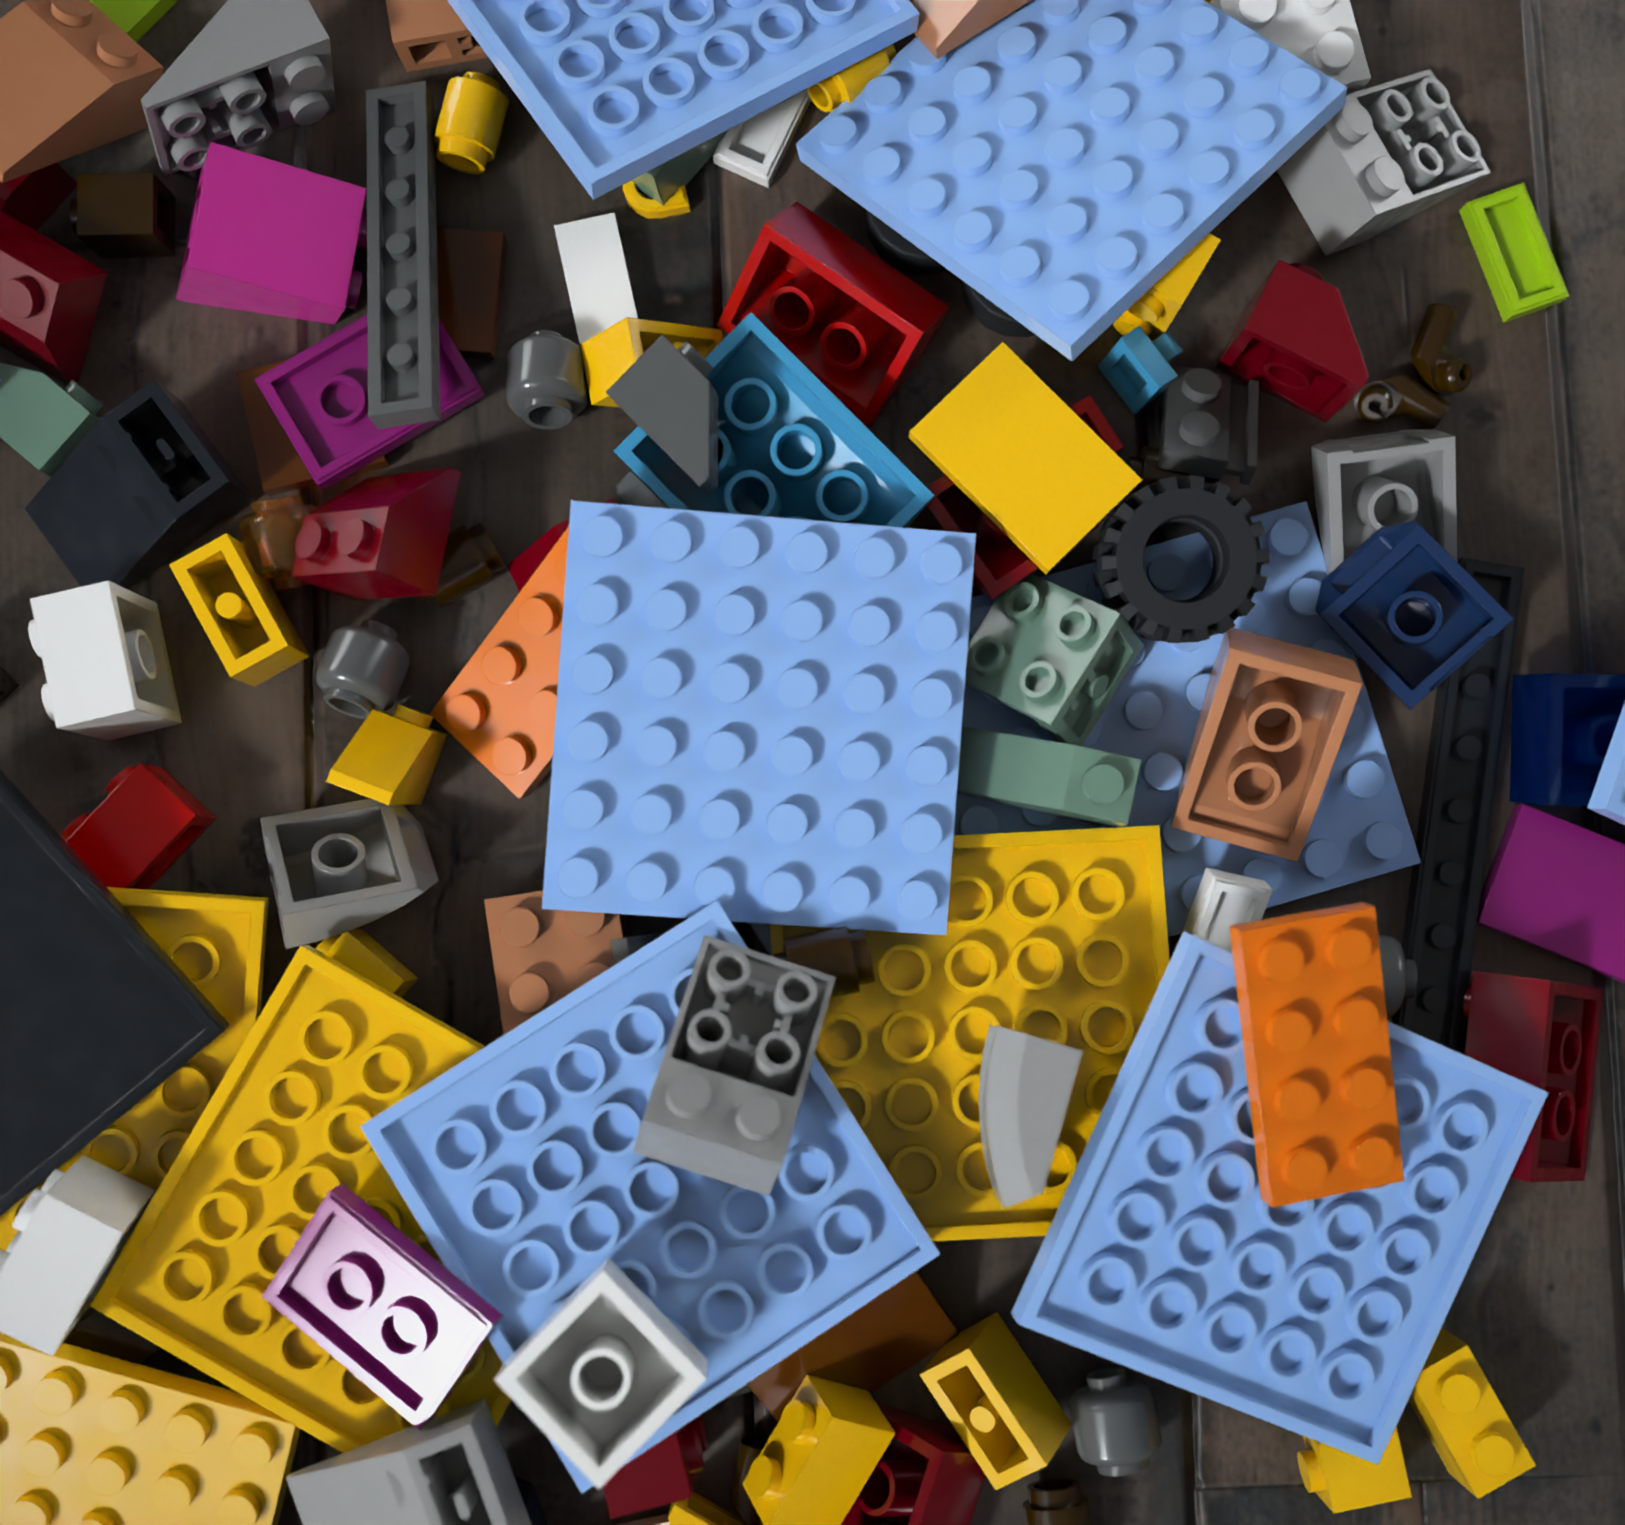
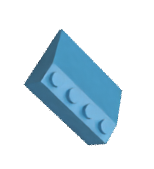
M752 312L705 358L714 369L707 379L718 394V488L708 496L639 426L614 450L629 468L670 509L907 528L935 497Z

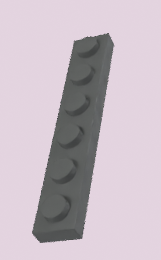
M426 81L366 90L368 417L377 429L441 420L434 96Z

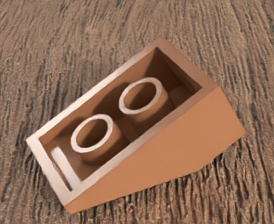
M26 0L0 19V182L2 183L148 128L141 99L162 76L164 67L90 0Z
M1231 628L1226 631L1205 692L1174 808L1171 827L1298 862L1363 685L1355 661L1237 628Z

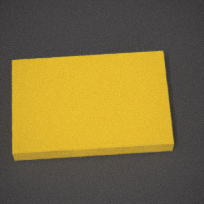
M1004 342L994 349L909 431L908 438L1045 575L1142 481Z

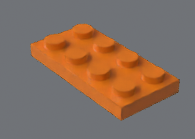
M569 526L430 712V715L519 799L531 795L552 768Z
M1360 902L1229 925L1260 1198L1273 1208L1403 1182L1404 1173L1375 906Z

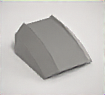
M1400 430L1389 433L1325 440L1311 446L1316 511L1328 575L1380 528L1416 521L1457 561L1456 440L1454 435L1438 430Z
M364 799L260 818L270 882L286 949L321 941L377 920L404 906L439 881L423 827L404 805H386L373 799Z
M989 1025L981 1061L979 1085L980 1133L986 1168L996 1200L1004 1208H1007L1044 1192L1083 1051L1001 1026Z

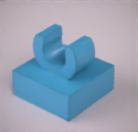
M1138 326L1121 337L1097 367L1133 414L1136 415L1152 404L1178 376L1169 365V362L1181 355L1183 349L1169 331L1151 342L1141 327Z

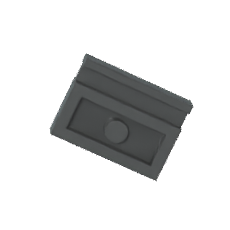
M1170 364L1178 376L1163 391L1158 468L1221 480L1223 473L1240 476V484L1250 485L1257 468L1259 381L1250 379L1248 386L1231 383V375L1215 373L1204 368H1189Z

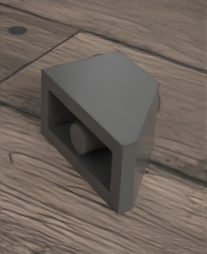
M662 334L606 393L710 496L718 488V394L707 379L714 369L687 341L677 349Z

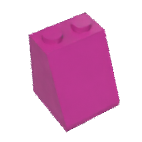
M210 142L197 183L176 300L335 325L346 307L355 308L360 293L362 272L352 268L356 247L365 249L367 246V211L363 210L367 188Z

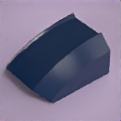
M1416 521L1382 527L1321 581L1315 609L1327 625L1409 711L1514 619Z

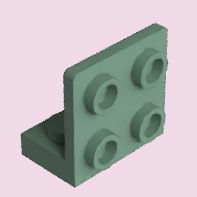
M1030 574L998 596L969 642L965 685L1035 719L1055 742L1082 746L1141 652L1144 644L1127 621H1125L1121 613Z

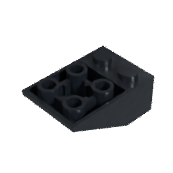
M154 379L99 419L25 507V510L81 587L109 580L129 589L253 498L184 403Z

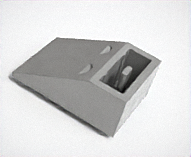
M228 0L141 99V103L163 175L166 176L179 170L192 171L201 168L210 142L234 149L237 147L251 148L263 143L273 133L296 124H313L322 119L327 112L336 109L330 38L308 0Z
M1431 69L1347 94L1345 106L1277 169L1279 176L1325 256L1365 242L1484 179L1491 173L1481 156V149L1477 140L1466 131L1450 103V96L1446 87L1435 78Z
M704 935L642 1119L633 1153L769 1196L784 1164L836 977Z
M486 1398L433 1418L421 1431L414 1425L291 1473L286 1477L303 1525H532Z

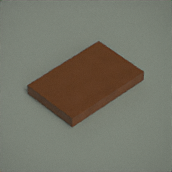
M916 1270L748 1382L747 1385L779 1422L784 1408L794 1397L806 1374L867 1390L871 1393L958 1336L959 1333L944 1308Z

